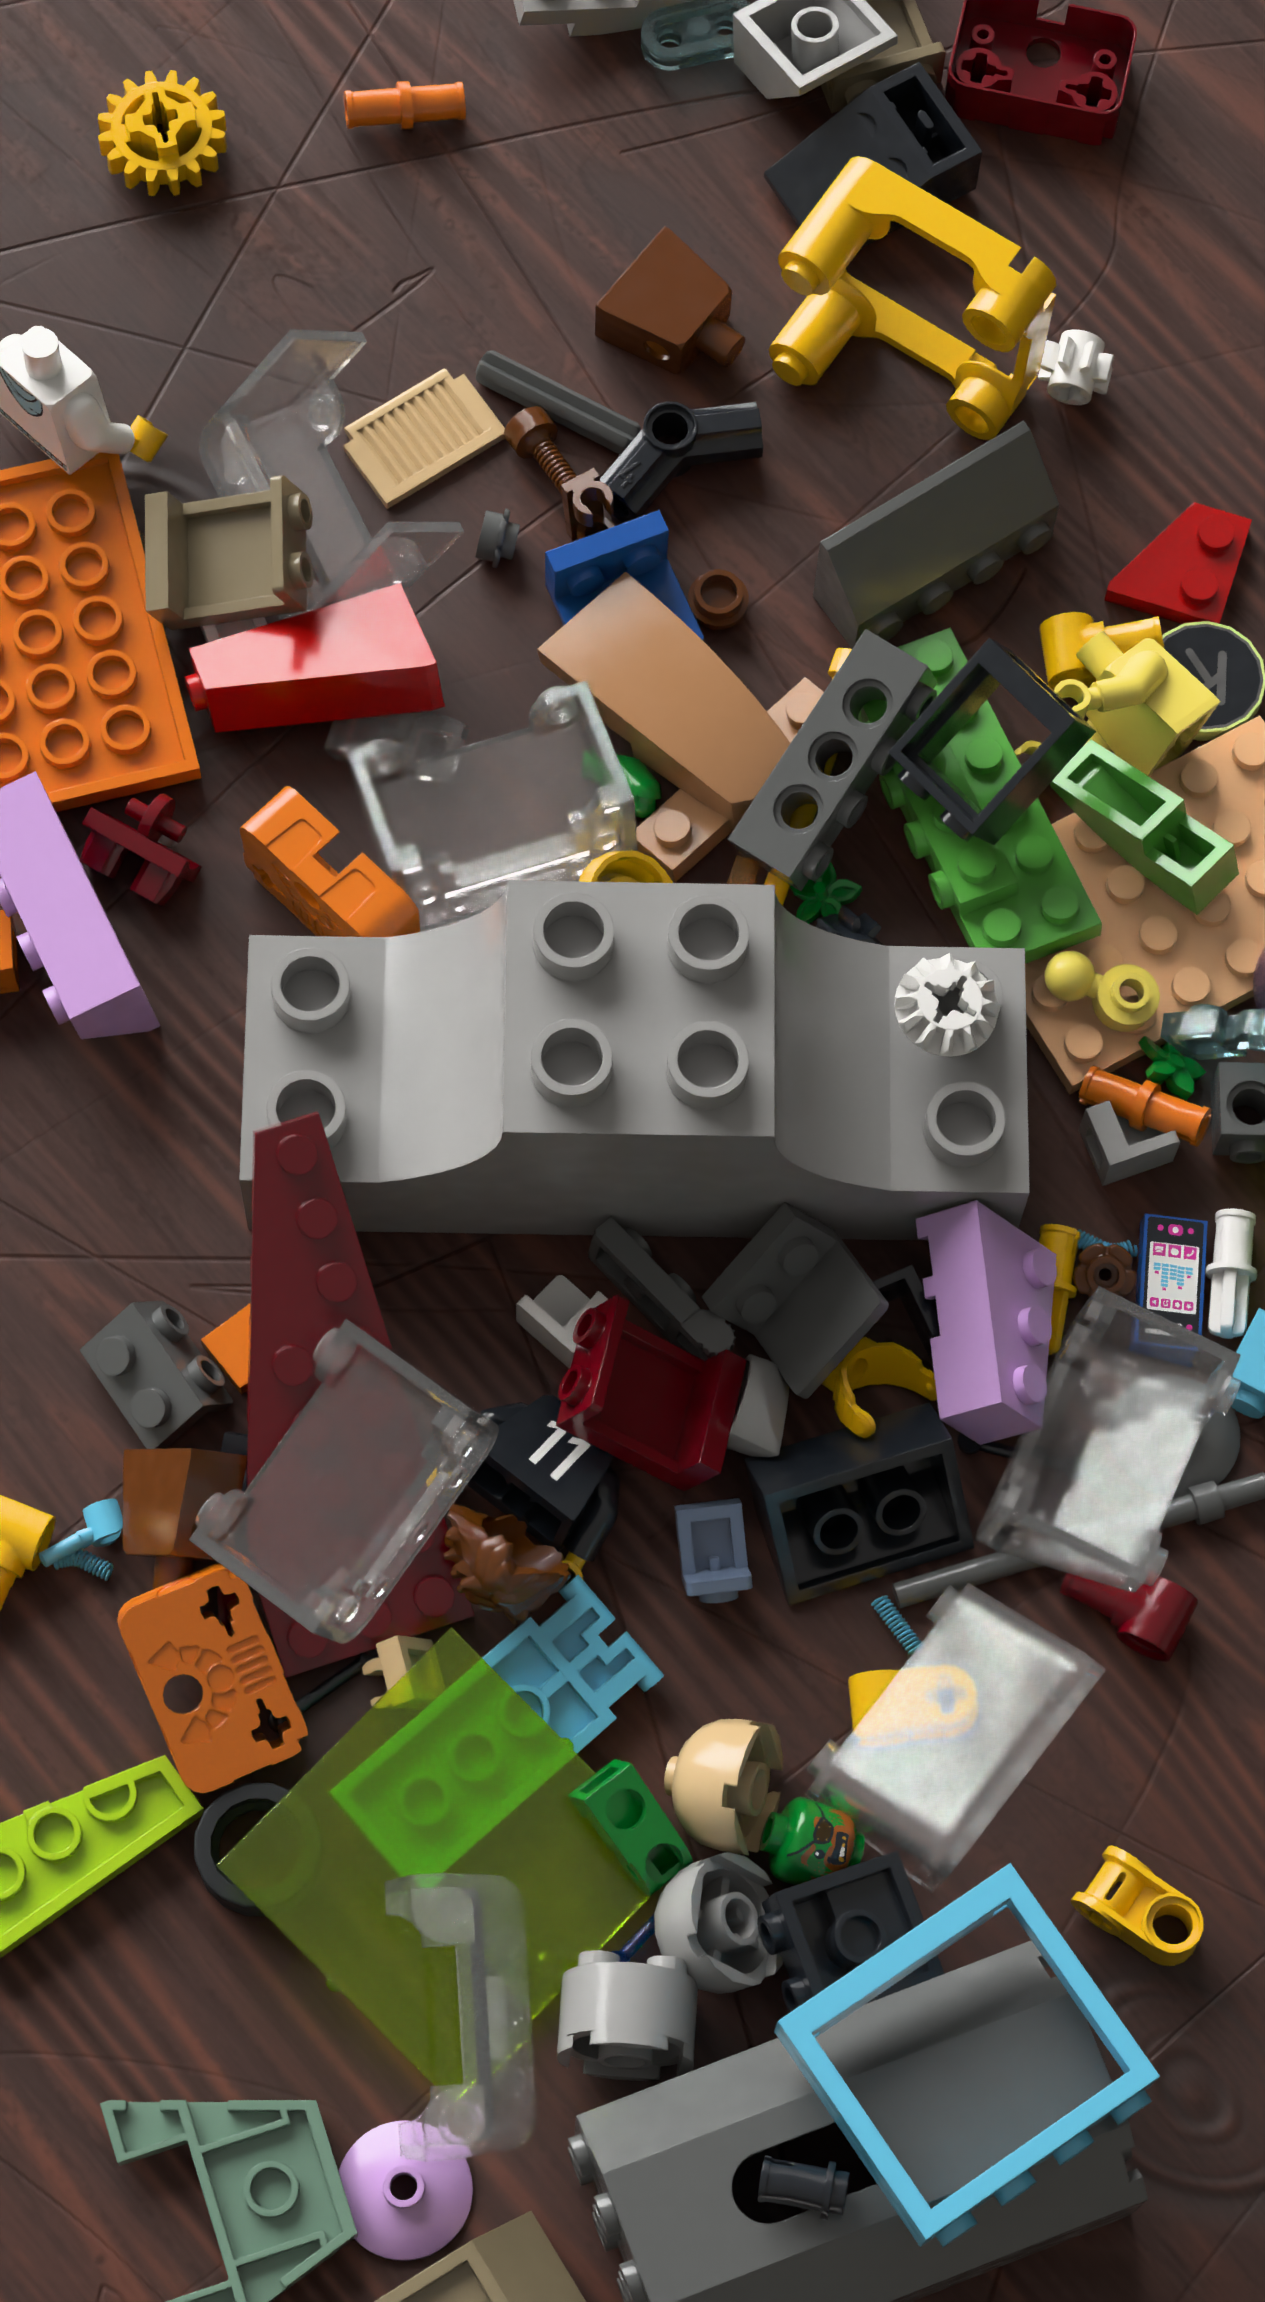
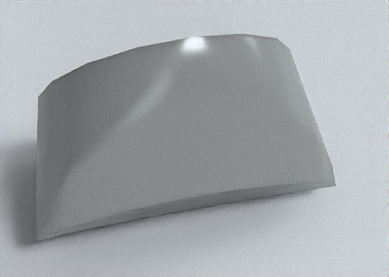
M749 1354L745 1358L747 1363L726 1449L752 1457L778 1456L782 1442L790 1386L774 1362Z

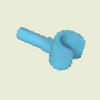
M106 1499L84 1508L82 1512L87 1528L77 1531L68 1538L38 1553L42 1564L48 1567L79 1549H85L90 1545L104 1547L115 1543L123 1528V1516L118 1501L116 1499Z

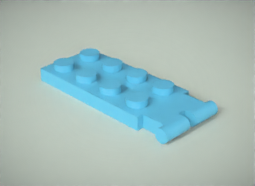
M579 1574L558 1591L566 1602L539 1626L532 1617L523 1621L326 1793L413 1896L418 1895L616 1720L617 1717L609 1707L637 1683L645 1693L664 1677L660 1669L627 1631L609 1646L601 1639L599 1634L616 1618Z

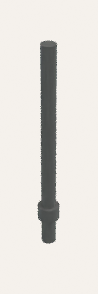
M1265 1472L1218 1486L1213 1480L1188 1487L1187 1495L892 1583L896 1603L899 1609L1189 1521L1195 1520L1198 1525L1222 1519L1225 1517L1226 1510L1265 1499Z

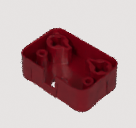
M964 0L949 62L944 93L945 99L950 106H953V110L959 118L1008 126L1011 129L1040 135L1046 134L1066 138L1088 145H1101L1102 137L1109 139L1114 137L1137 38V28L1129 17L1118 13L1068 4L1065 23L1036 17L1039 0ZM1048 43L1057 49L1060 58L1055 65L1042 68L1033 65L1028 60L1026 52L1033 44ZM972 80H979L981 83H975ZM1086 104H1094L1097 107H1090Z

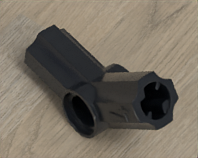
M670 401L656 404L647 412L644 418L643 429L600 478V482L605 483L612 490L615 510L613 516L622 522L641 517L671 480L686 473L692 465L763 457L762 424L759 408H757L756 402L689 409L681 403ZM665 435H672L680 438L682 441L671 445L664 444L657 439Z

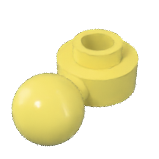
M1064 951L1055 955L1049 961L1045 970L1046 986L1056 998L1063 1001H1076L1085 996L1092 998V1005L1096 1016L1104 1025L1116 1031L1130 1032L1139 1029L1153 1016L1159 1005L1160 992L1157 982L1148 971L1136 965H1117L1109 969L1104 975L1095 972L1091 961L1082 953ZM1129 986L1133 988L1138 995V1002L1130 1003L1125 1001L1120 994V987Z

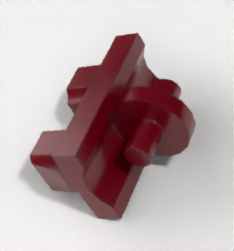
M164 793L159 794L149 806L136 798H132L128 802L124 813L140 822L137 830L105 812L101 813L92 807L82 823L92 829L86 840L80 862L114 879L129 850L145 858V861L130 889L156 904L164 906L178 889L182 879L194 883L202 868L198 863L158 842L160 837L164 835L179 843L187 831L185 825L172 819L176 802Z

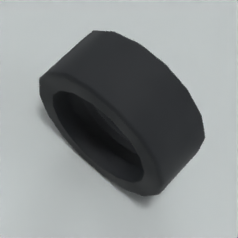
M245 1783L223 1792L204 1811L195 1831L194 1859L206 1890L223 1907L245 1916H273L295 1907L313 1889L322 1868L323 1840L312 1810L294 1792L272 1783ZM251 1811H269L283 1817L293 1827L298 1839V1858L292 1872L283 1881L268 1888L250 1889L235 1883L225 1873L219 1859V1844L225 1829L237 1817Z

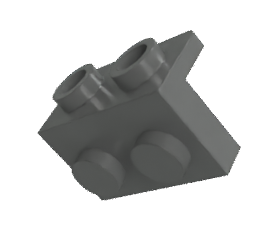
M164 1301L132 1302L80 1349V1352L146 1449L168 1448L207 1412L224 1411L233 1403V1399L223 1386L225 1379L220 1369L212 1360L203 1356L188 1335L189 1326L182 1314Z

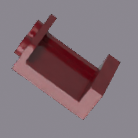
M615 1295L595 1308L587 1309L575 1326L573 1341L577 1345L571 1368L566 1372L559 1386L558 1397L562 1400L556 1426L685 1492L721 1473L747 1360L725 1349L718 1353L716 1357L712 1356L704 1361L626 1320L629 1300Z

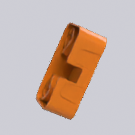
M290 786L284 787L240 827L246 867L254 873V878L265 889L275 896L316 936L393 937L420 932L419 911L413 900L363 852L340 873L319 855L318 852L335 838L340 831Z
M226 1563L209 1565L130 1599L120 1609L117 1619L119 1631L180 1777L188 1788L199 1793L212 1792L233 1783L235 1779L265 1766L274 1765L293 1757L302 1750L299 1740L308 1736L306 1723L292 1696L274 1646L252 1600L254 1598L249 1586L238 1569ZM218 1586L224 1595L235 1592L236 1599L227 1604L229 1612L227 1619L231 1626L229 1631H226L222 1621L218 1620L212 1611L204 1613L200 1611V1607L209 1602L207 1590L212 1587ZM182 1674L190 1675L197 1679L203 1691L201 1702L197 1708L187 1713L172 1711L167 1707L163 1698V1691L167 1682L174 1676ZM258 1698H261L266 1709H269L275 1718L286 1716L287 1721L278 1726L280 1737L274 1741H268L263 1733H257L252 1736L251 1731L260 1726L258 1716L260 1710L256 1702Z

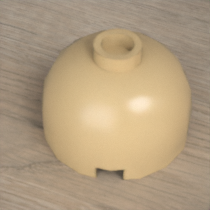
M720 1719L703 1725L684 1743L679 1756L671 1757L665 1771L664 1788L666 1794L672 1796L674 1812L685 1832L701 1845L724 1852L749 1855L748 1851L758 1852L760 1850V1839L765 1822L771 1812L777 1813L781 1792L772 1791L768 1793V1786L770 1782V1769L783 1771L780 1736L772 1724L743 1719Z

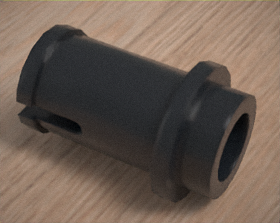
M765 2155L759 2183L758 2202H769L821 2211L820 2218L828 2220L829 2213L844 2214L850 2172L836 2170L837 2162L829 2161L828 2168L772 2159L771 2156Z

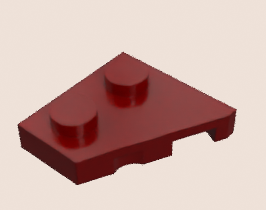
M1194 502L1109 582L1104 601L1181 624L1201 621L1220 624L1252 519Z

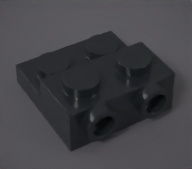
M897 1850L775 1892L762 1902L765 1914L758 1917L757 1925L760 1938L767 1952L770 1955L781 1954L790 1978L782 1982L783 1999L790 2013L923 1923L924 1918ZM938 1955L868 2003L945 1974Z

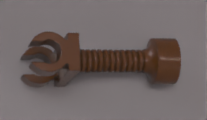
M533 406L517 413L506 425L504 437L519 457L523 459L534 457L559 493H561L566 531L571 540H579L614 527L615 524L609 518L604 517L603 510L604 504L606 511L613 517L615 511L613 493L608 485L600 482V475L595 468L578 476L554 445L553 442L557 437L558 429L542 407Z

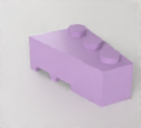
M977 1200L915 1219L918 1239L929 1240L933 1276L923 1278L925 1299H936L940 1336L930 1338L940 1420L980 1445L1042 1429L1044 1402L1047 1395L1046 1378L1049 1341L1052 1335L1053 1292L1057 1276L1056 1254Z

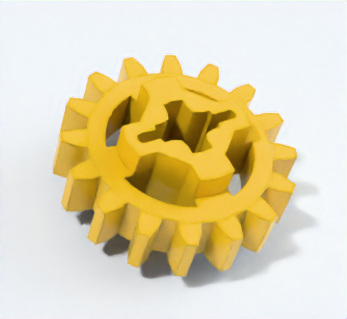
M170 70L165 82H157L152 71L145 72V84L138 87L129 79L123 81L125 96L122 98L118 95L109 94L106 97L108 113H100L98 115L101 156H107L109 172L115 175L124 171L125 184L129 189L134 188L140 181L147 182L149 196H155L160 185L167 184L174 196L180 195V182L186 179L197 188L201 186L200 170L203 168L207 171L216 172L219 169L217 153H225L227 150L225 113L223 110H218L216 94L211 91L201 95L199 79L195 77L190 79L184 86L178 84L177 72ZM157 124H161L164 134H167V143L163 142L161 133H158Z

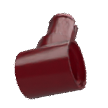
M1078 1557L1072 1562L1060 1588V1594L1068 1596L1111 1618L1110 1625L1118 1628L1116 1635L1126 1646L1141 1655L1161 1662H1168L1171 1659L1198 1605V1600L1192 1593L1168 1579L1147 1575L1142 1582L1132 1577L1128 1583Z

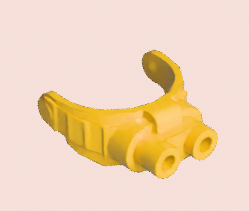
M863 1337L821 1383L833 1392L834 1409L839 1420L853 1433L862 1438H868L873 1435L876 1430V1424L872 1416L856 1404L855 1395L852 1390L867 1385L888 1384L910 1389L931 1401L937 1400L934 1372L925 1368L918 1356L894 1342L877 1343L867 1337Z

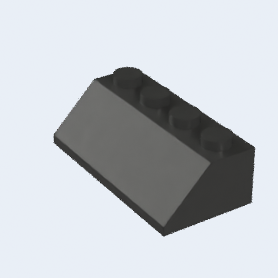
M1024 421L1018 423L820 541L813 597L851 649H853L865 629L888 641L900 631L903 622L921 611L925 615L936 612L950 601L956 590L971 581L975 585L986 582L1002 568L1004 561L1021 551L1025 555L1031 554L1039 550L1051 539L1059 502L1030 428Z

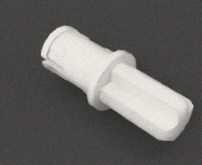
M1222 1209L1215 1213L1216 1234L1213 1263L1207 1265L1205 1273L1211 1279L1208 1330L1211 1334L1221 1338L1233 1339V1337L1243 1336L1247 1330L1250 1283L1257 1278V1270L1251 1266L1256 1215L1243 1209Z

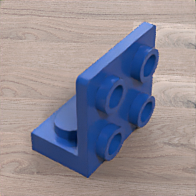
M660 510L545 552V586L563 625L624 572H627L703 640V634L667 559L669 529Z

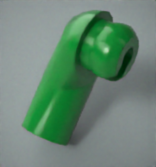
M592 748L587 749L582 778L618 785L626 793L623 809L628 815L648 818L656 811V800L662 798L661 784L639 759Z

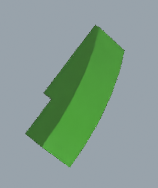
M1092 739L1079 750L1050 783L1051 788L1102 840L1151 882L1196 915L1239 875L1235 848L1232 843L1187 815L1183 798Z

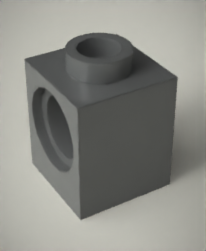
M1219 1062L1211 1081L1212 1155H1230V1160L1233 1162L1244 1164L1265 1161V1063ZM1238 1106L1251 1107L1260 1114L1263 1122L1256 1125L1245 1124L1236 1118L1233 1108Z

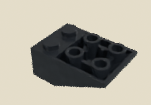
M917 62L867 88L766 170L764 178L799 228L853 157L859 156L873 160L948 204L976 189L982 150L920 62ZM891 221L888 234L904 226ZM867 239V241L864 243V245H863L861 248H863V247H865V246H867V245H869V244H871V243H873V242H875V241H877V240H879V239H875V240H874V239Z

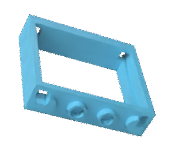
M1011 1863L781 2018L774 2030L789 2055L920 2247L934 2237L938 2239L942 2247H945L956 2238L965 2234L978 2224L971 2212L993 2196H995L1001 2207L1018 2197L1037 2182L1030 2173V2170L1053 2155L1059 2166L1071 2160L1095 2142L1088 2130L1109 2115L1112 2116L1117 2125L1131 2118L1135 2113L1152 2102L1145 2090L1151 2087L1160 2077ZM1009 1907L1125 2074L931 2209L815 2038Z

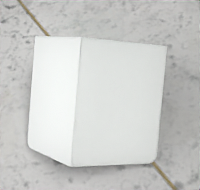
M558 1275L534 1300L524 1295L516 1303V1321L570 1369L577 1345L573 1341V1332L579 1318L587 1309L595 1308L608 1299L599 1291L589 1299L565 1276Z

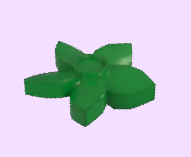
M831 862L820 878L815 882L808 880L802 891L790 885L793 894L805 900L798 908L796 918L808 924L816 920L820 914H822L823 918L831 914H838L842 905L853 902L863 891L862 886L848 879L837 880V874Z
M1144 1036L1138 1043L1144 1053L1153 1061L1146 1070L1147 1078L1160 1085L1166 1082V1087L1172 1094L1187 1100L1193 1094L1195 1082L1206 1073L1204 1068L1197 1061L1183 1057L1177 1036L1170 1038L1162 1048Z

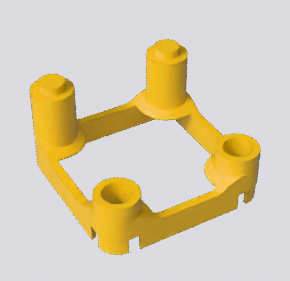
M853 157L778 256V263L782 269L781 276L784 282L795 292L807 297L768 349L773 361L772 368L782 380L791 385L817 384L851 336L879 338L949 379L956 389L946 404L947 412L951 419L968 434L978 439L992 440L997 436L1025 397L1026 391L1040 371L1056 294L1052 293L1057 286L1056 278L1045 263L1035 256L1022 274L1008 265L1021 249L1020 246L879 163L865 157ZM891 221H895L969 264L974 270L973 288L976 296L962 314L963 323L975 339L995 351H1012L1020 340L1014 374L1011 373L1008 376L997 370L995 363L976 353L974 348L852 277L846 268L867 239L883 238L889 232Z

